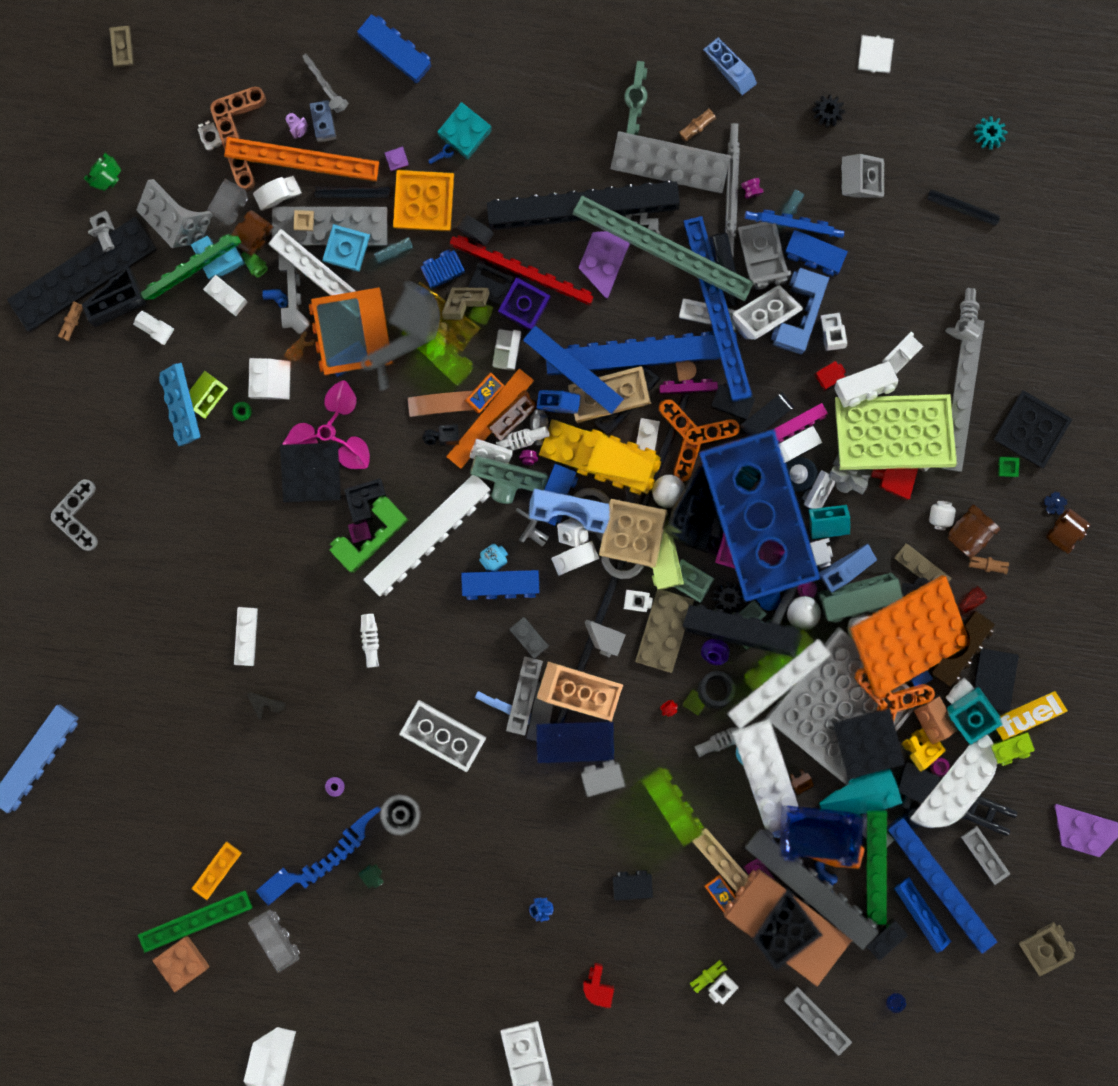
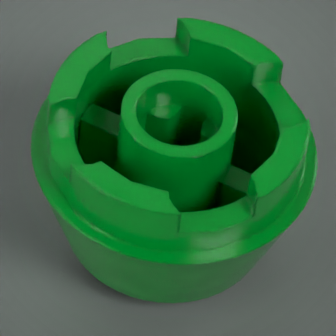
M107 153L103 154V160L99 158L91 167L90 176L86 175L84 177V180L89 183L88 186L105 191L109 186L113 187L119 180L117 176L121 172V168L114 157H110Z

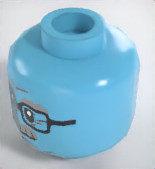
M491 544L480 552L481 558L479 561L487 572L489 570L496 572L507 564L506 556L508 553L502 545L498 547L496 544Z

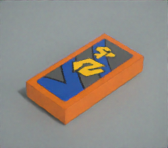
M489 373L465 401L477 413H480L504 385L492 373Z
M720 874L704 885L721 910L725 912L724 907L729 901L732 902L736 896Z

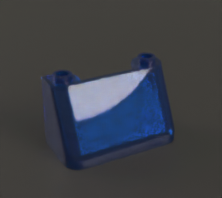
M782 805L780 855L787 861H795V858L802 856L837 860L841 862V866L852 867L853 864L859 865L864 818L857 813Z

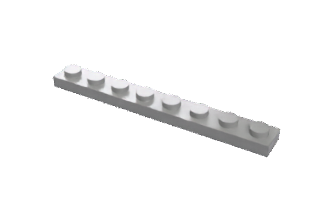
M978 320L976 323L981 328V334L975 341L961 340L951 405L957 465L956 467H942L945 470L962 472L984 320Z

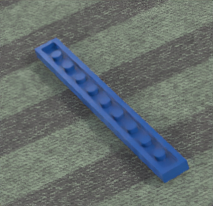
M703 217L684 220L683 224L691 251L715 263ZM699 278L732 402L750 398L752 395L723 290Z

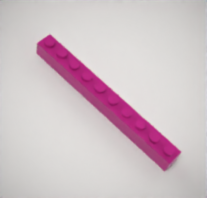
M821 403L775 428L778 442L783 441V438L786 436L788 438L793 436L797 430L799 432L804 430L806 425L811 426L815 424V420L826 418L825 415L828 413L823 404Z

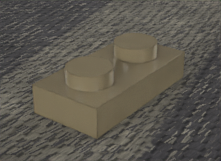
M111 27L110 36L114 67L134 65L130 27Z

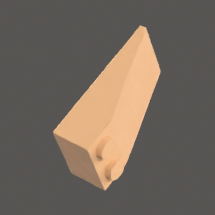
M548 661L537 699L612 721L623 684Z

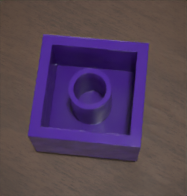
M516 277L498 310V314L531 331L536 326L547 306L550 295Z

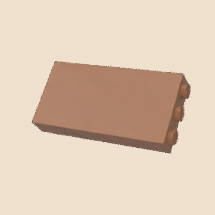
M759 868L749 874L747 877L748 882L745 886L739 887L735 893V899L726 904L724 907L725 912L723 913L725 918L752 938L786 890L785 887ZM794 895L823 936L788 961L787 964L818 986L852 940L834 924Z

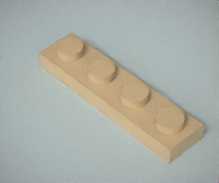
M704 828L691 841L732 888L737 891L740 886H745L748 882V875L707 828Z

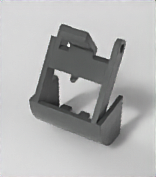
M404 281L403 285L407 287L405 288L406 292L403 293L401 301L398 302L399 305L396 306L394 314L391 315L392 318L388 320L411 334L364 357L361 361V366L365 370L377 368L380 390H386L390 387L388 384L389 380L387 379L389 375L386 374L385 364L434 340L438 332L440 311L436 299L427 289L412 281ZM367 359L371 360L372 365L370 367H367L365 365V361Z

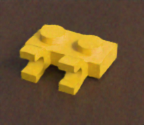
M923 727L912 733V737L909 740L906 739L901 743L904 749L912 752L909 757L920 772L925 770L946 751L940 741L931 744Z

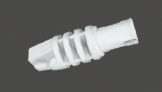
M546 426L533 430H520L508 434L505 440L496 442V445L514 451L530 446L534 441L549 437V431Z
M374 614L361 615L360 632H362V649L366 654L367 668L379 666L377 656L379 639H377L378 633L376 631L378 629Z

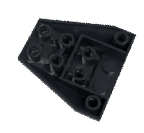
M701 462L674 505L665 532L689 548L717 555L722 540L723 527L703 462Z

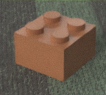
M188 935L152 960L174 992L210 967Z

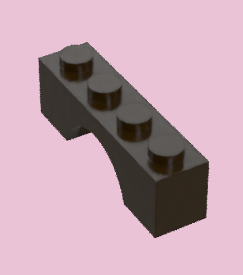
M973 611L964 623L970 640L969 645L955 658H942L929 673L946 686L951 687L952 684L955 686L961 679L960 673L962 670H967L971 665L972 660L970 659L972 656L982 650L984 646L982 642L985 638L989 639L994 633L993 627L995 624L978 611Z

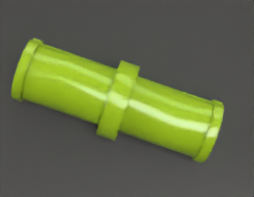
M718 960L708 970H703V974L693 982H690L691 987H695L694 991L696 993L709 983L715 982L714 979L727 970L725 965L718 969L724 964L721 960Z

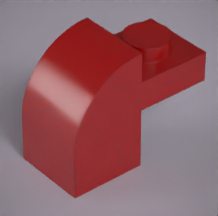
M595 963L594 968L590 967L588 976L592 980L583 981L584 993L593 1004L610 1008L614 986L600 984L603 964Z

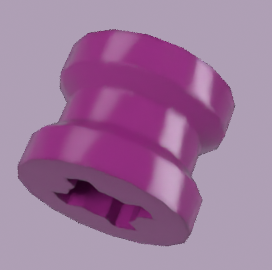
M754 178L741 184L742 188L745 189L746 199L764 193L763 189L760 188L759 178Z

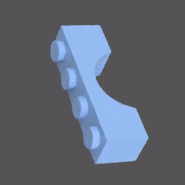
M534 489L529 505V518L548 522L553 516L567 515L577 519L584 526L585 530L604 533L609 522V504Z

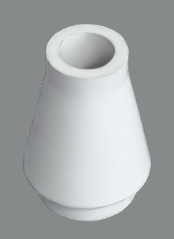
M963 677L952 688L946 699L953 704L970 693L974 687Z

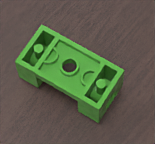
M387 497L384 499L378 498L373 503L374 508L372 509L387 528H380L374 534L376 538L372 542L368 540L361 546V552L345 537H337L330 544L332 548L329 550L351 573L359 569L409 521Z

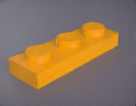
M225 842L192 887V890L208 900L242 852L230 843Z

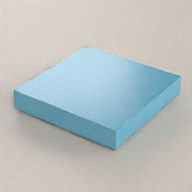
M333 224L322 261L360 272L370 234Z

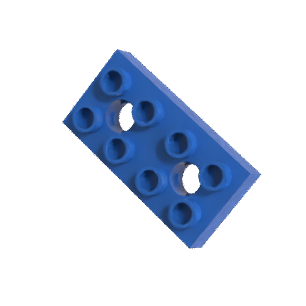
M772 429L701 451V459L745 601L820 579L775 430ZM750 465V467L755 468L757 471L760 470L762 479H760L756 489L751 491L737 486L735 482V477H737L741 467ZM766 540L776 541L784 546V553L776 564L766 563L758 557V551H760L763 542Z

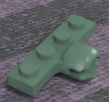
M637 61L634 84L629 86L624 94V101L630 108L627 133L638 135L640 125L636 124V119L641 117L642 107L647 101V91L641 84L642 79L646 80L648 68H644L645 62Z
M475 455L470 474L473 476L494 481L491 497L493 500L503 504H511L518 488L534 491V489L544 491L549 477L545 473Z

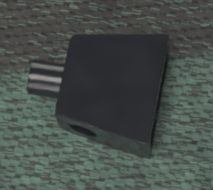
M904 761L905 764L902 767L897 787L899 792L903 794L902 803L899 805L909 810L914 800L920 803L925 801L940 778L925 770L920 772L915 765Z

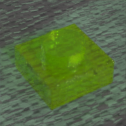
M487 304L485 307L473 306L469 319L486 326L494 307Z

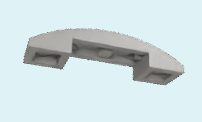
M524 656L506 729L507 732L525 736L543 663L542 660Z

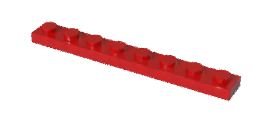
M458 235L457 238L453 236L450 241V246L484 259L489 263L591 306L594 296H591V292L581 288L577 290L573 288L574 285L567 281L561 283L556 281V277L546 273L542 275L538 273L539 270L535 267L528 265L526 268L520 265L521 262L511 258L508 260L503 258L504 255L500 252L493 250L491 253L485 250L486 247L479 243H475V245L470 244L468 239Z

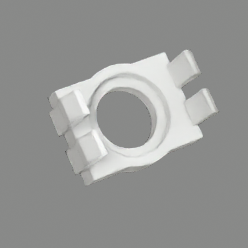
M207 121L205 122L206 126L203 123L198 125L201 141L204 143L207 151L222 145L220 135L214 123ZM209 131L214 132L216 135L213 142L205 140V134Z

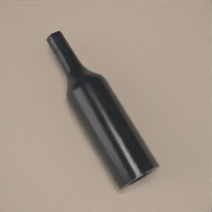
M728 233L709 236L715 263L736 273ZM727 293L730 306L736 305V297Z

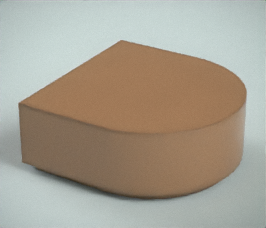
M676 362L679 382L694 378L696 366L692 362Z

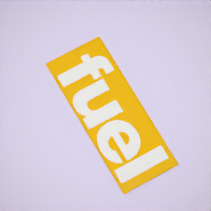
M1056 691L1001 715L1003 725L996 730L1004 741L1068 712Z

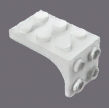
M535 1021L502 1029L501 1035L513 1086H552V1077L539 1022Z

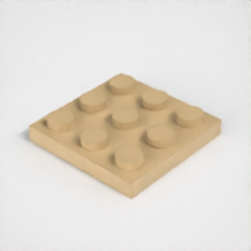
M610 499L609 522L603 533L599 556L656 567L668 511Z

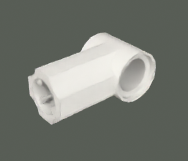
M143 311L137 315L133 325L150 334V337L163 345L166 344L174 331V328L161 320H156Z

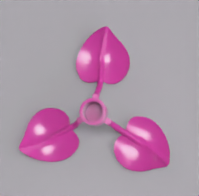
M347 381L336 383L326 394V409L335 411L327 425L320 426L317 434H315L313 426L307 423H299L290 430L283 444L318 443L316 439L318 437L324 441L332 439L344 445L339 449V461L343 466L350 469H366L370 461L367 444L356 436L350 437L347 443L336 438V431L332 426L339 413L343 415L349 414L356 407L355 393Z

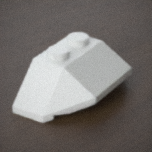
M277 1027L253 1042L244 1078L247 1086H283L296 1031Z

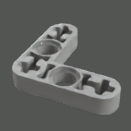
M84 479L56 506L51 513V520L83 550L91 551L98 544L97 538L74 517L77 511L94 494L96 489L92 481ZM83 484H85V485L90 484V486H89L90 492H86V491H85V492L81 495V496H84V499H83V500H82V498H81L79 495L75 494L76 491H77L78 493H81V492L83 491V489H84V488L82 487ZM71 497L78 499V505L74 508L68 505V500ZM64 512L63 518L69 522L66 524L62 520L57 521L58 516L56 513ZM72 524L79 526V532L75 535L69 532V527ZM82 534L87 539L92 538V546L87 545L85 547L86 542L82 538L78 541L77 538Z

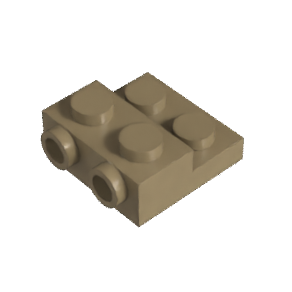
M1054 922L1037 930L1035 934L1019 943L1039 976L1073 960L1075 955L1073 953L1075 952L1073 944L1070 941L1066 942L1063 937L1065 935L1063 928L1060 925L1056 926Z

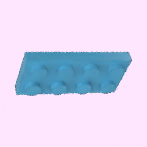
M182 363L174 364L160 372L159 380L164 389V400L168 405L169 420L173 424L174 439L177 441L178 446H183L201 437Z

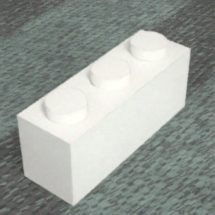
M887 361L837 380L834 389L844 408L847 406L854 407L863 400H873L879 394L893 392L899 380L890 362Z

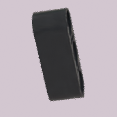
M782 392L741 424L740 428L748 437L762 433L795 406Z

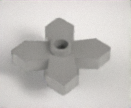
M838 453L829 478L836 481L835 487L840 492L848 493L853 489L863 494L867 488V481L871 476L872 470H840Z

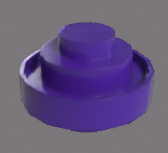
M710 639L703 644L701 655L708 663L721 665L727 662L730 649L725 642L718 639Z

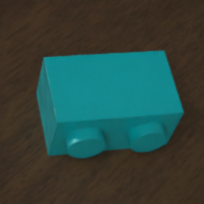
M847 505L809 509V527L812 539L850 535V515Z

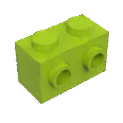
M204 371L189 391L193 410L203 418H206L228 388Z
M1021 732L1004 741L999 740L990 745L997 764L1001 763L1002 766L1012 763V759L1016 757L1020 759L1031 756L1030 752L1035 751L1028 732Z

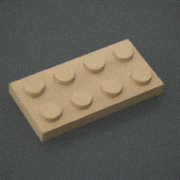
M642 366L598 377L624 399L612 414L651 404ZM576 384L568 385L570 393L580 395L578 413H574L577 423L610 415L606 409Z

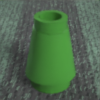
M245 252L241 254L251 275H255L258 278L268 270L267 263L256 254L253 256Z

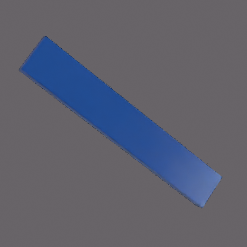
M534 326L523 339L527 345L610 414L624 400L537 326Z

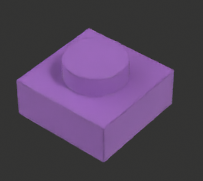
M403 147L385 152L391 172L409 166Z

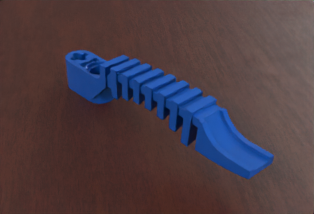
M379 806L375 807L350 827L359 836L358 838L348 829L343 832L352 844L343 837L339 843L345 850L337 845L333 850L338 856L331 852L327 856L331 860L330 862L324 857L320 861L323 867L315 862L311 866L315 870L313 872L306 865L302 869L303 874L288 873L283 867L256 890L258 895L267 905H270L294 883L299 882L306 888L310 884L309 881L312 883L317 881L319 876L322 877L326 874V871H331L334 865L337 866L341 859H346L348 853L351 854L355 847L358 848L362 844L361 841L365 838V828L368 821L381 808Z

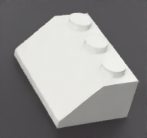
M778 285L734 312V328L745 339H757L802 311V307Z

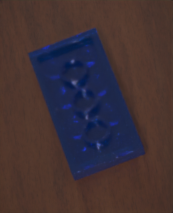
M613 722L536 724L537 763L614 760Z

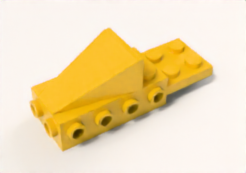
M553 419L551 420L548 428L549 437L544 439L539 453L540 456L576 468L577 473L587 476L588 473L594 475V479L598 481L613 482L612 485L623 489V486L631 488L630 492L641 495V492L648 494V491L652 489L655 472H658L661 465V458L655 455L656 451L645 448V451L638 449L639 445L629 441L627 444L621 443L620 438L612 435L607 437L602 432L594 429L591 432Z

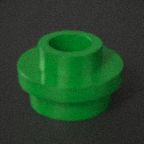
M238 402L232 408L234 418L239 421H245L251 416V407L246 402ZM244 408L245 414L240 415L239 409Z

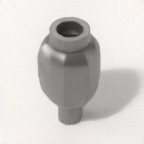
M534 410V414L530 418V429L533 430L544 426L548 428V416L545 414V410ZM543 439L535 441V445H543Z

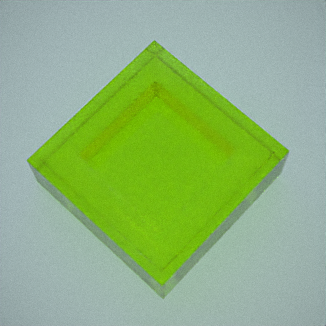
M693 689L682 704L698 716L705 706L699 699L698 692Z

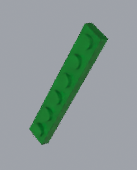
M229 234L219 239L220 242L207 246L203 253L191 256L189 262L179 264L172 273H166L160 277L161 280L148 284L146 286L147 289L141 292L143 298L155 299L241 244L239 237L230 236Z
M886 810L866 811V919L871 918L877 925L887 924Z
M246 890L142 932L138 934L144 952H148L250 910L253 907Z

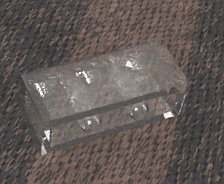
M269 909L249 921L248 924L276 971L280 972L298 961L300 952L295 944L291 945L288 940L290 935L285 928L282 929L279 925L280 919L276 912H271Z

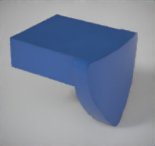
M778 591L755 598V600L765 610H776L780 603V594Z

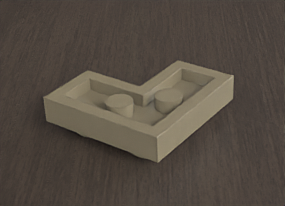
M452 288L442 312L443 319L462 320L467 306L485 307L490 294L488 288Z

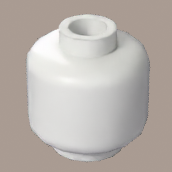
M937 501L936 504L931 506L929 522L935 525V529L946 530V527H951L954 523L956 509L950 502Z

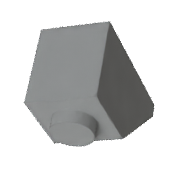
M586 620V628L594 647L600 649V654L610 657L611 654L618 656L625 634Z

